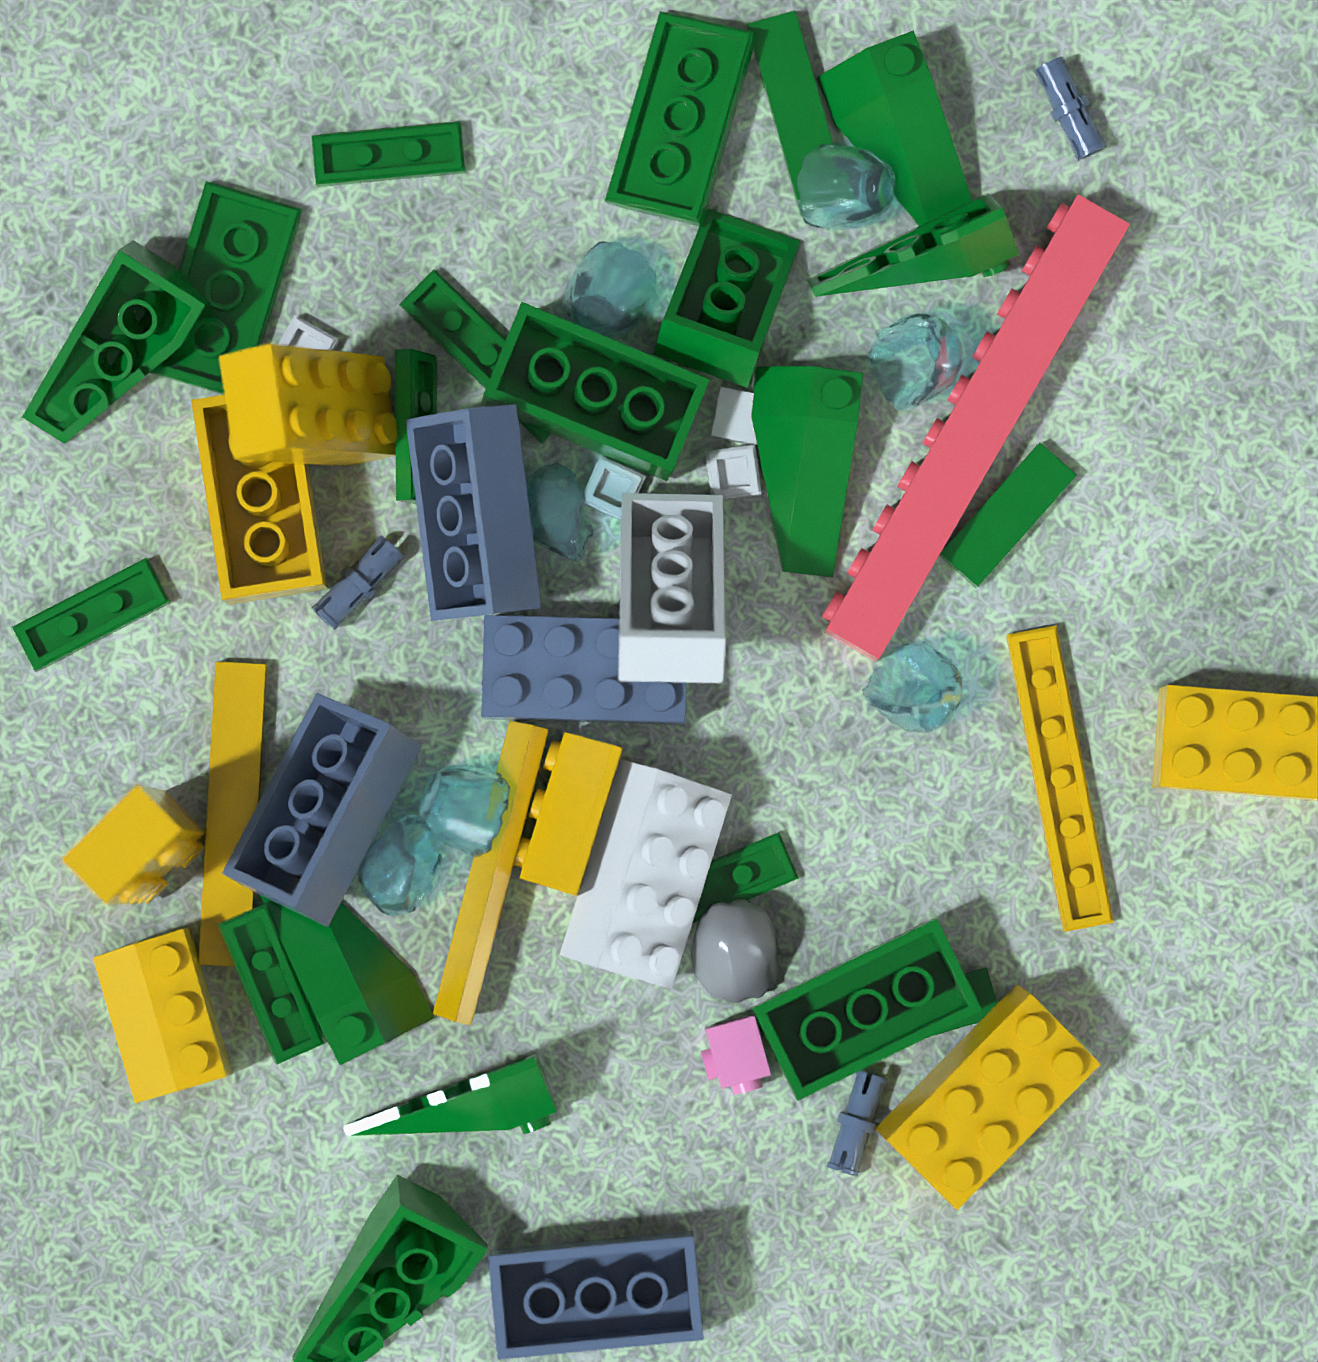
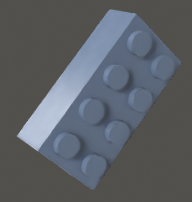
M516 404L467 408L406 419L431 621L541 608L540 581L536 568L533 544L534 533L530 520L527 478L524 472L520 440L521 428L518 423Z
M484 615L481 717L484 720L685 725L686 682L619 681L620 619Z
M316 693L222 874L249 890L328 927L422 745L390 723Z
M693 1231L490 1250L488 1262L497 1360L703 1340Z

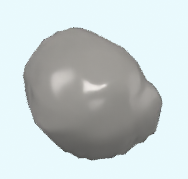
M735 899L729 903L719 902L711 905L698 921L691 949L694 975L703 988L712 997L722 998L727 1002L740 1003L749 998L758 999L776 986L779 970L777 958L779 947L774 924L766 910L747 899Z

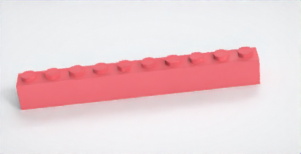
M1079 194L1070 207L1061 202L1046 228L1055 233L1045 250L1036 245L1022 269L1023 273L1030 276L1021 293L1011 288L997 312V315L1005 319L996 336L987 331L975 350L972 358L980 363L973 376L969 379L961 375L949 395L947 401L954 404L955 407L947 421L944 422L936 418L922 444L930 448L921 465L911 461L897 485L898 488L905 491L896 509L886 504L872 531L880 535L871 552L861 548L850 566L847 574L854 577L855 580L846 595L836 591L824 611L822 618L830 622L824 631L826 634L875 662L880 659L1126 233L1130 223Z

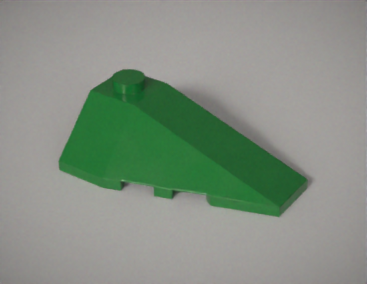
M914 30L867 47L817 77L834 124L853 144L874 173L876 172L918 226L972 201L932 76Z
M987 193L840 263L807 281L815 297L972 277L979 273H982L983 277H989L1007 269L1011 265L1009 259L1019 255L1003 208Z
M134 240L123 246L116 253L22 418L65 444L184 344L206 307L207 301L174 265Z
M757 366L755 369L751 419L761 460V473L763 480H765L771 508L770 516L782 572L833 578L858 424L863 380L862 372L817 366Z
M260 895L263 903L268 907L281 943L339 1066L435 1018L413 973L342 902L329 926L326 927Z
M537 1053L350 1122L343 1127L347 1136L511 1130L519 1126L524 1135L551 1125L549 1115L556 1113L558 1108Z
M397 1174L366 1220L295 1350L293 1362L366 1361L383 1348V1341L405 1324L412 1326L423 1317V1311L443 1295L449 1298L458 1291L487 1252V1243L441 1196Z

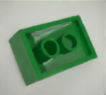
M708 208L703 226H699L664 315L653 355L748 388L801 241Z

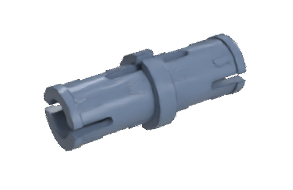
M1064 57L1055 58L1034 70L1053 108L1050 114L1054 122H1060L1071 143L1077 161L1107 147L1087 108L1090 102L1086 95L1081 96L1069 73L1070 71Z
M380 536L351 568L347 565L340 572L342 577L311 609L327 625L335 630L346 616L365 598L370 600L376 592L373 589L404 559V556L388 540Z
M862 1070L856 1072L857 1076L845 1113H839L837 1122L841 1123L830 1161L827 1163V1167L837 1171L841 1170L843 1173L852 1176H858V1169L869 1134H875L876 1132L875 1129L878 1124L873 1121L885 1084L888 1082V1079L872 1075Z

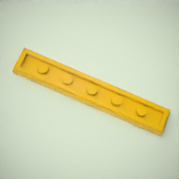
M1057 625L1007 634L1006 639L1062 930L1067 932L1114 923Z
M215 662L199 965L234 966L217 923L254 908L255 892L223 875L222 872L260 801L267 680L266 664Z
M509 720L432 1013L453 1022L470 1026L473 1022L548 736V729Z

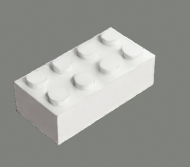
M622 493L619 681L723 683L725 652L723 495Z
M620 759L559 955L599 969L672 989L732 794L656 768Z

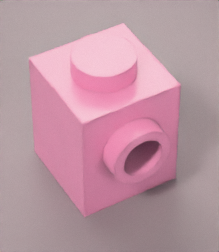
M752 1014L706 1027L705 1031L710 1048L702 1050L701 1055L708 1080L719 1078L721 1088L732 1087L734 1095L763 1087L761 1078L770 1076L771 1073L755 1016Z

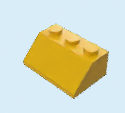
M564 732L561 742L551 741L543 767L545 770L552 771L546 791L537 788L528 817L536 819L537 822L532 838H521L514 866L522 868L520 879L578 896L617 767L622 757V747Z
M191 928L174 931L93 957L135 1103L181 1091L233 1074L202 966L198 963L199 956Z

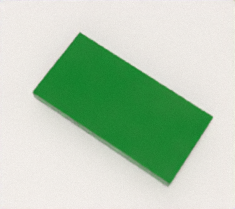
M659 12L605 201L607 204L695 226H703L757 39L754 32L667 12Z
M208 181L205 182L178 270L207 301V305L184 344L150 372L151 374L221 395L225 394L219 356L262 346L303 213L302 209Z

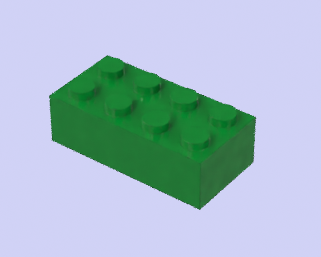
M521 302L484 391L481 405L489 407L516 404L519 421L668 481L710 379Z
M937 918L916 926L751 1007L797 1101L982 1011Z

